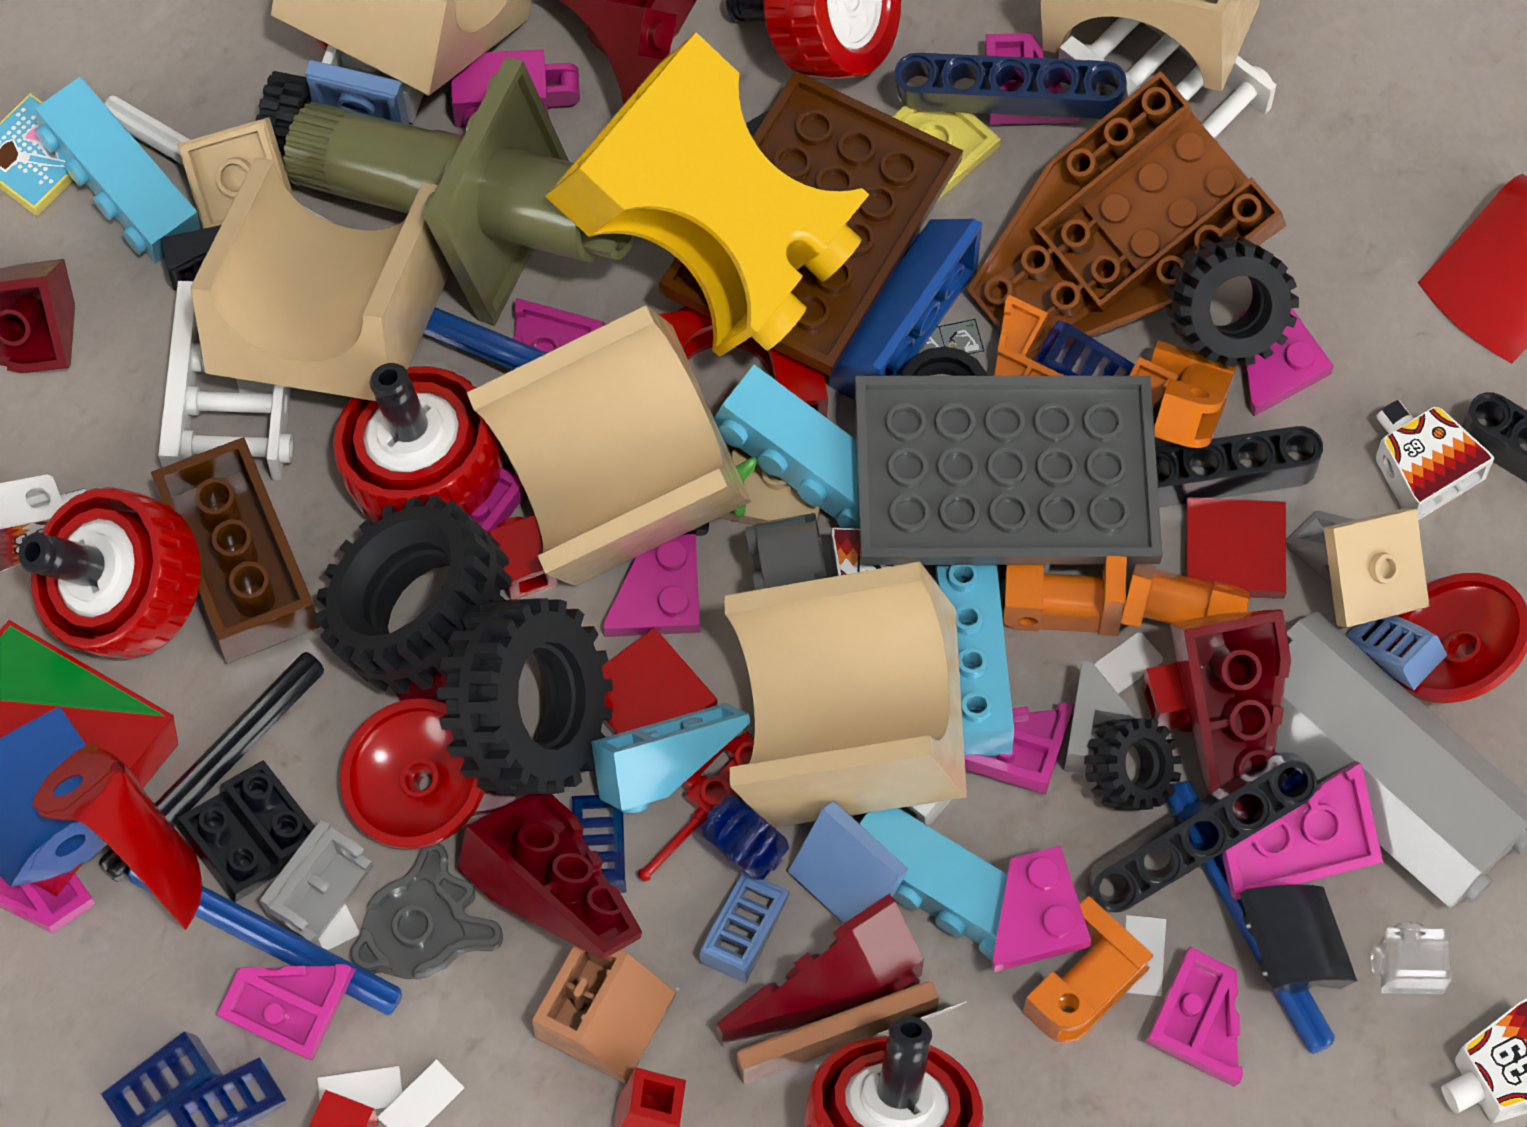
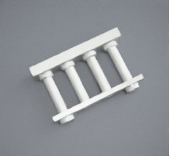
M1119 17L1092 45H1084L1071 36L1060 47L1058 59L1105 61L1104 58L1140 21ZM1144 23L1162 38L1127 73L1125 72L1128 97L1138 90L1140 85L1176 49H1179L1193 61L1195 60L1171 36ZM1238 55L1225 83L1234 92L1202 124L1213 138L1249 103L1264 114L1272 107L1277 84L1272 81L1268 73L1262 68L1251 66ZM1198 65L1175 87L1186 101L1204 85ZM1106 84L1098 87L1094 92L1098 95L1108 96L1115 93L1118 88Z
M178 281L158 454L162 468L242 438L196 435L194 430H190L191 415L198 416L200 411L271 413L269 438H244L252 457H267L272 480L282 481L283 464L291 463L293 456L292 434H287L291 387L274 385L273 394L200 391V387L195 386L196 372L204 371V362L190 289L193 281Z

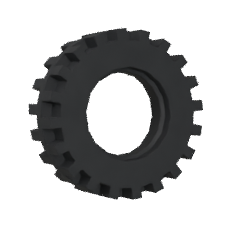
M430 495L426 505L415 496L406 500L405 509L397 511L392 505L383 508V519L374 525L368 519L359 526L363 534L353 544L345 540L339 549L344 553V556L339 564L328 565L324 574L331 579L329 587L318 589L316 599L326 607L315 614L316 623L325 630L320 634L323 642L362 678L382 691H386L388 686H390L398 694H407L411 682H414L420 689L425 690L432 687L433 676L441 673L447 678L448 673L441 670L440 665L442 657L453 656L455 648L448 641L451 634L455 631L467 630L462 618L468 612H481L480 604L506 600L500 595V591L511 587L512 577L503 569L510 562L507 555L499 548L500 544L458 504L451 500L446 504L439 496ZM449 566L447 578L434 601L414 621L389 633L388 624L391 612L402 592L417 577L434 568Z
M512 599L480 604L481 612H468L462 618L467 630L455 631L451 634L448 641L455 648L453 656L442 657L440 669L447 672L448 676L446 687H438L437 699L446 700L447 715L439 718L441 730H451L454 739L447 746L450 756L464 758L465 761L460 772L465 778H479L477 787L483 791H496V794H559L565 792L564 787L578 786L583 782L580 771H592L595 767L591 741L605 738L606 736L601 732L603 720H612L613 709L605 707V692L613 691L612 679H604L602 666L609 660L606 650L596 651L593 644L599 636L594 626L582 627L581 624L585 614L578 608L566 609L567 601L561 599ZM532 652L539 663L544 686L543 718L535 741L530 737L522 722L518 704L519 680L524 664Z

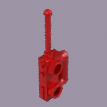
M748 731L741 737H734L682 784L688 790L685 793V801L696 811L692 814V819L643 869L638 870V878L641 881L647 882L651 880L650 876L699 825L703 826L707 821H710L714 826L720 821L724 823L729 818L728 813L734 807L737 809L743 803L742 798L730 787V767L749 764L754 747V736ZM724 751L728 754L731 761L717 776L708 778L705 775H701Z

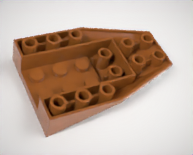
M1160 71L1047 164L971 281L967 291L1000 331L1002 330L1005 301L1008 295L1047 312L1048 320L1027 357L1031 360H1036L1164 310L1166 304L1172 303V299L1165 295L1166 284H1175L1176 278L1170 275L1174 265L1182 269L1187 262L1182 255L1189 249L1196 254L1200 252L1199 242L1209 239L1214 243H1218V236H1229L1234 240L1241 237L1256 245H1260L1287 225L1279 208L1252 177L1248 179L1196 118L1191 105L1163 72Z

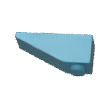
M723 703L591 741L599 798L623 813H637L648 809L651 802L669 797L750 724L749 714L727 703Z

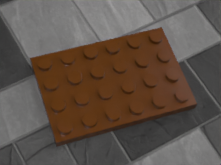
M794 71L752 138L756 145L775 167L804 185L820 190L839 192L863 188L869 194L846 223L862 239L847 261L824 282H821L804 265L797 269L803 277L791 293L807 309L796 325L773 347V349L831 377L961 163L964 150ZM675 257L659 282V293L711 318L709 306L701 287L688 268Z

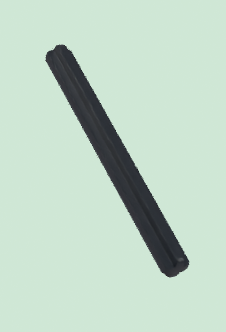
M309 652L302 653L155 803L173 826L177 824V818L190 811L323 675V665L314 655ZM112 849L99 861V865L104 873L116 882L122 881L128 875L130 868Z

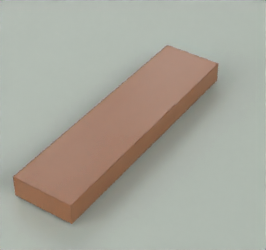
M928 980L738 1050L737 1069L743 1084L838 1050L851 1042L873 1037L878 1033L889 1030L892 1022L897 1018L904 1016L922 1018L936 1013L939 996L933 981L929 982Z

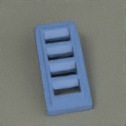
M1396 615L1356 625L1346 636L1389 675L1412 690L1447 656L1438 636ZM1378 625H1380V626L1370 635V637H1369L1366 641H1364V639H1365ZM1388 631L1391 632L1378 646H1375ZM1401 638L1402 640L1390 652H1388V650ZM1410 645H1413V647L1401 658L1400 656L1408 649V647Z
M743 871L699 952L700 963L747 984L790 895V891ZM750 889L773 899L770 907L768 908L744 897L747 890ZM739 906L764 917L762 922L757 923L737 914ZM733 923L755 933L752 940L728 930L730 924ZM723 939L746 949L744 955L742 956L720 946Z

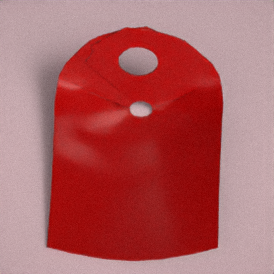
M1524 174L1514 177L1503 186L1476 219L1418 282L1430 299L1458 328L1511 364L1527 348V176Z
M91 744L77 750L47 776L34 795L32 805L36 807L42 817L76 820L93 830L127 864L186 930L194 918L202 895V877L197 854L152 801L126 763L114 754ZM117 762L125 772L111 771L113 764ZM73 776L83 777L82 783L72 792L63 796L54 795L56 787L64 780Z

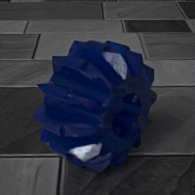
M726 796L719 805L716 804L707 814V820L700 827L703 837L754 879L764 880L771 870L774 872L783 861L782 857L789 850L788 841L784 835L751 807L734 796Z

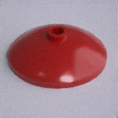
M1460 573L1435 580L1427 584L1429 607L1396 615L1438 636L1447 653V656L1414 690L1396 680L1410 694L1424 701L1456 703L1481 696L1504 682L1521 664L1527 653V605L1521 594L1511 584L1489 574ZM1390 631L1385 634V638L1391 633ZM1400 638V639L1388 650V652H1390L1402 639ZM1410 645L1408 649L1400 657L1402 658L1413 647V645Z
M417 698L388 705L377 711L360 726L345 751L340 772V788L346 810L359 829L386 846L399 849H420L440 843L458 832L469 821L483 798L485 791L477 787L479 778H465L460 772L465 761L464 758L451 757L447 746L454 739L451 730H441L439 718L447 715V707L443 702ZM431 775L432 782L430 786L420 790L421 780L425 776Z

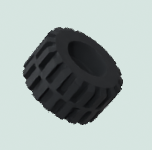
M1218 236V243H1214L1209 239L1199 242L1201 251L1197 254L1190 249L1182 255L1187 261L1182 269L1174 265L1170 275L1176 278L1175 284H1166L1165 295L1172 299V303L1165 305L1167 316L1174 320L1170 324L1177 335L1183 338V342L1214 363L1219 361L1224 366L1235 367L1236 361H1239L1244 366L1255 364L1254 355L1258 354L1264 359L1274 354L1270 346L1275 342L1282 346L1288 339L1287 336L1282 334L1286 326L1294 328L1297 320L1295 316L1290 314L1291 308H1299V297L1291 292L1292 289L1297 287L1294 277L1286 273L1288 267L1281 260L1273 256L1274 254L1247 239L1238 237L1237 240H1234L1229 236ZM1248 276L1252 285V300L1246 313L1239 320L1231 324L1214 325L1210 306L1216 290L1231 278Z

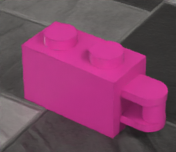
M544 49L486 52L451 79L455 127H467L469 118L477 112L487 93L490 78L497 74L505 57L524 61L548 116V107L569 106L576 104L580 100L578 67L571 63L545 64ZM549 84H561L560 86H547Z

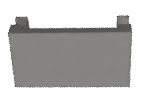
M321 819L261 897L260 902L267 918L287 930L316 943L373 867L372 861L361 854L364 849Z

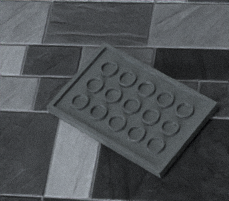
M855 376L860 565H903L914 562H921L922 565L1105 564L1106 556L1127 557V564H1160L1163 555L1150 376Z

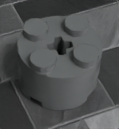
M815 513L758 522L754 526L746 527L749 551L753 557L755 572H753L755 590L827 578L824 555L818 540L820 533Z

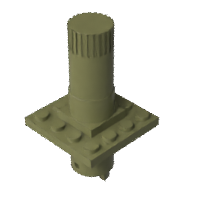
M505 57L497 74L490 78L487 93L479 109L469 118L464 136L443 130L432 131L319 102L305 104L304 108H301L298 111V115H295L293 118L294 121L290 124L289 133L286 135V145H284L285 156H283L284 168L287 171L290 182L301 187L408 214L422 183L438 185L435 192H432L426 200L423 217L478 321L492 325L497 323L534 249L585 262H593L600 256L619 260L630 251L637 237L614 233L588 237L545 197L573 165V162L568 160L523 60Z

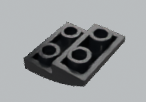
M264 760L222 783L220 794L179 816L176 828L233 902L239 901L280 874L315 828L314 824Z
M1276 885L1247 889L1239 893L1245 909L1243 911L1245 926L1250 934L1255 937L1262 957L1259 962L1261 972L1266 981L1271 984L1273 990L1300 993L1315 985L1342 989L1357 982L1323 886Z

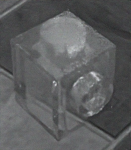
M1401 922L1395 924L1393 928H1387L1379 945H1373L1371 957L1373 976H1381V993L1443 995L1452 980L1449 929H1424V925L1418 922Z

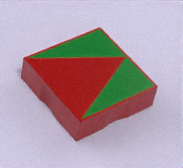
M8 620L0 629V738L60 707L86 745L98 746L117 756L128 765L144 788L178 746L174 715L11 620ZM117 762L111 768V771L125 772ZM83 863L77 865L72 872L33 883L57 897Z

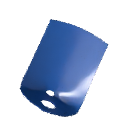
M60 707L0 738V876L11 887L42 881L72 872L77 865L91 861L107 845L85 824L76 820L42 817L36 807L32 805L34 795L47 776L74 752L86 746ZM73 776L64 780L56 787L54 795L63 796L72 792L82 783L83 777Z

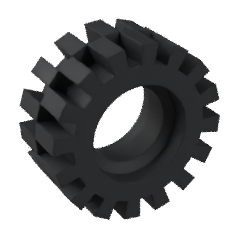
M273 71L272 75H269L267 78V85H264V96L259 102L260 113L257 115L256 121L270 117L283 159V156H285V139L289 133L290 124L293 123L295 115H298V111L304 108L305 104H310L311 98L306 77Z
M1145 718L1111 720L1106 722L1107 726H1100L1095 731L1100 739H1090L1087 745L1088 748L1094 750V754L1085 755L1084 764H1089L1093 767V772L1085 773L1087 782L1097 783L1091 789L1094 796L1104 797L1101 802L1103 805L1114 807V810L1121 811L1151 810L1153 807H1160L1165 804L1164 797H1172L1176 791L1170 785V782H1180L1181 773L1174 771V764H1182L1181 755L1173 756L1172 750L1179 747L1176 739H1166L1171 731L1166 726H1158L1159 721ZM1131 745L1136 748L1141 762L1140 774L1135 784L1129 779L1125 764L1126 755Z

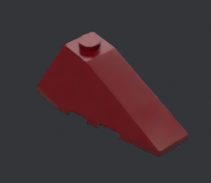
M64 259L0 268V365L7 366V370L18 373L64 369L71 365L75 301Z
M1281 609L1223 613L1170 623L1179 676L1207 795L1212 794L1272 758L1275 754L1278 727L1282 725L1284 712L1282 701L1286 677L1289 678L1291 666L1284 614ZM1253 794L1240 796L1233 805L1234 815L1238 817L1252 815L1258 807V797Z
M527 794L466 826L458 870L493 902L601 960L641 939L642 930L617 887L609 884L601 870L603 862L596 850L590 851L583 839L584 828L577 816L552 794Z
M890 894L886 895L835 930L833 935L836 937V940L823 954L811 955L807 952L794 962L795 966L786 975L787 982L779 987L776 982L765 985L716 1023L717 1040L722 1047L825 1019L919 984L920 979L918 977L922 975L924 958Z

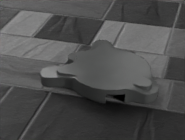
M437 843L433 846L422 848L412 870L404 877L388 883L376 892L367 905L368 911L364 918L363 927H361L360 938L352 947L351 958L353 964L373 974L384 973L402 979L417 980L431 977L446 969L457 957L464 953L497 950L503 942V932L497 922L468 916L465 913V909L475 900V888L470 882L456 878L449 873L448 853L443 845Z

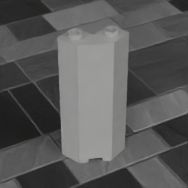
M1318 611L1299 620L1287 631L1291 666L1289 678L1286 677L1282 701L1284 712L1282 725L1278 727L1275 752L1277 754L1283 752L1294 753L1300 756L1314 771L1317 785L1354 761L1360 762L1362 764L1379 845L1450 909L1465 898L1473 903L1492 883L1493 880L1487 873L1497 861L1513 849L1518 854L1527 849V795L1416 697L1403 688L1391 675ZM1293 767L1296 771H1298V772L1303 776V773H1302V770H1301V769H1299V768H1297V767Z

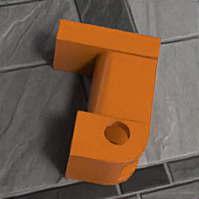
M1158 340L1151 362L1179 375V380L1170 379L1154 427V437L1191 448L1206 447L1211 443L1227 400L1225 397L1235 374L1237 364L1235 367L1224 366L1219 361L1214 363L1198 352Z
M1106 556L1102 577L1044 573V564L1006 565L1003 608L1004 624L1024 631L1039 632V629L1095 632L1098 635L1118 636L1126 603L1127 557Z
M1136 564L1121 623L1141 628L1143 617L1170 624L1216 614L1246 612L1250 593L1233 585L1217 581L1211 583L1155 569L1156 566Z
M1089 895L1080 903V907L1093 947L1062 978L1052 971L1026 997L1023 1014L1056 1042L1070 1043L1082 1038L1149 971L1150 967L1147 963L1154 955ZM1061 1009H1069L1072 1011V1013L1064 1012Z

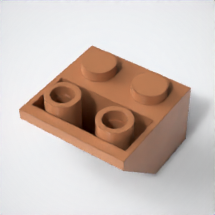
M574 945L532 1019L535 1038L626 1084L673 1002L676 992L623 950H619L601 960Z

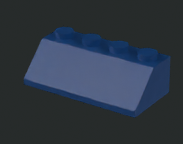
M930 219L921 234L917 233L831 377L829 376V387L855 401V376H901L902 369L913 356L920 353L976 272L982 231L981 222L976 219Z

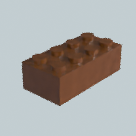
M244 437L151 472L160 501L170 505L174 511L178 512L185 519L195 537L201 566L198 595L226 664L320 628L316 623V611Z

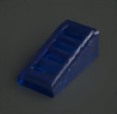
M1061 320L1055 323L1034 359L1035 362L1064 376H1092L1102 358L1108 360V363L1100 376H1114L1119 367L1126 371L1123 376H1129L1135 366L1134 363L1071 324ZM1071 338L1074 342L1062 362L1058 363L1055 360L1067 340ZM1086 347L1091 352L1078 374L1071 370Z
M599 795L572 796V813L577 816L583 828L614 827V834L584 835L583 829L582 837L587 846L614 845V851L597 852L602 862H615V868L601 870L610 885L617 887L620 893H627L624 813L601 800ZM613 808V817L583 818V809Z
M184 1031L101 1093L122 1127H149L221 1079L223 1074L201 1040L196 1035ZM186 1055L197 1069V1072L192 1076L180 1060ZM167 1067L170 1068L180 1083L174 1089L162 1072ZM148 1079H151L162 1096L157 1102L154 1101L143 1084ZM131 1090L145 1109L140 1115L136 1114L125 1097V1094Z
M259 1057L187 1093L167 1105L166 1108L177 1127H197L191 1115L198 1111L201 1112L209 1127H249L286 1104L287 1100ZM253 1077L267 1097L259 1102L255 1100L245 1082ZM235 1088L247 1108L239 1112L227 1095V1093ZM217 1099L228 1115V1118L220 1122L209 1104Z

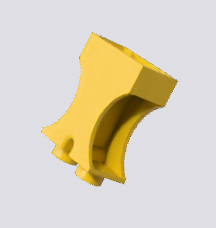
M695 32L656 66L545 197L588 237L611 233L637 236L663 247L678 258L694 276L704 293L713 324L712 351L721 357L750 337L768 351L787 335L807 309L791 293L803 277L797 269L804 265L821 282H824L847 261L862 239L846 223L869 194L863 188L840 192L816 189L790 178L775 167L758 148L744 121L739 100V72Z

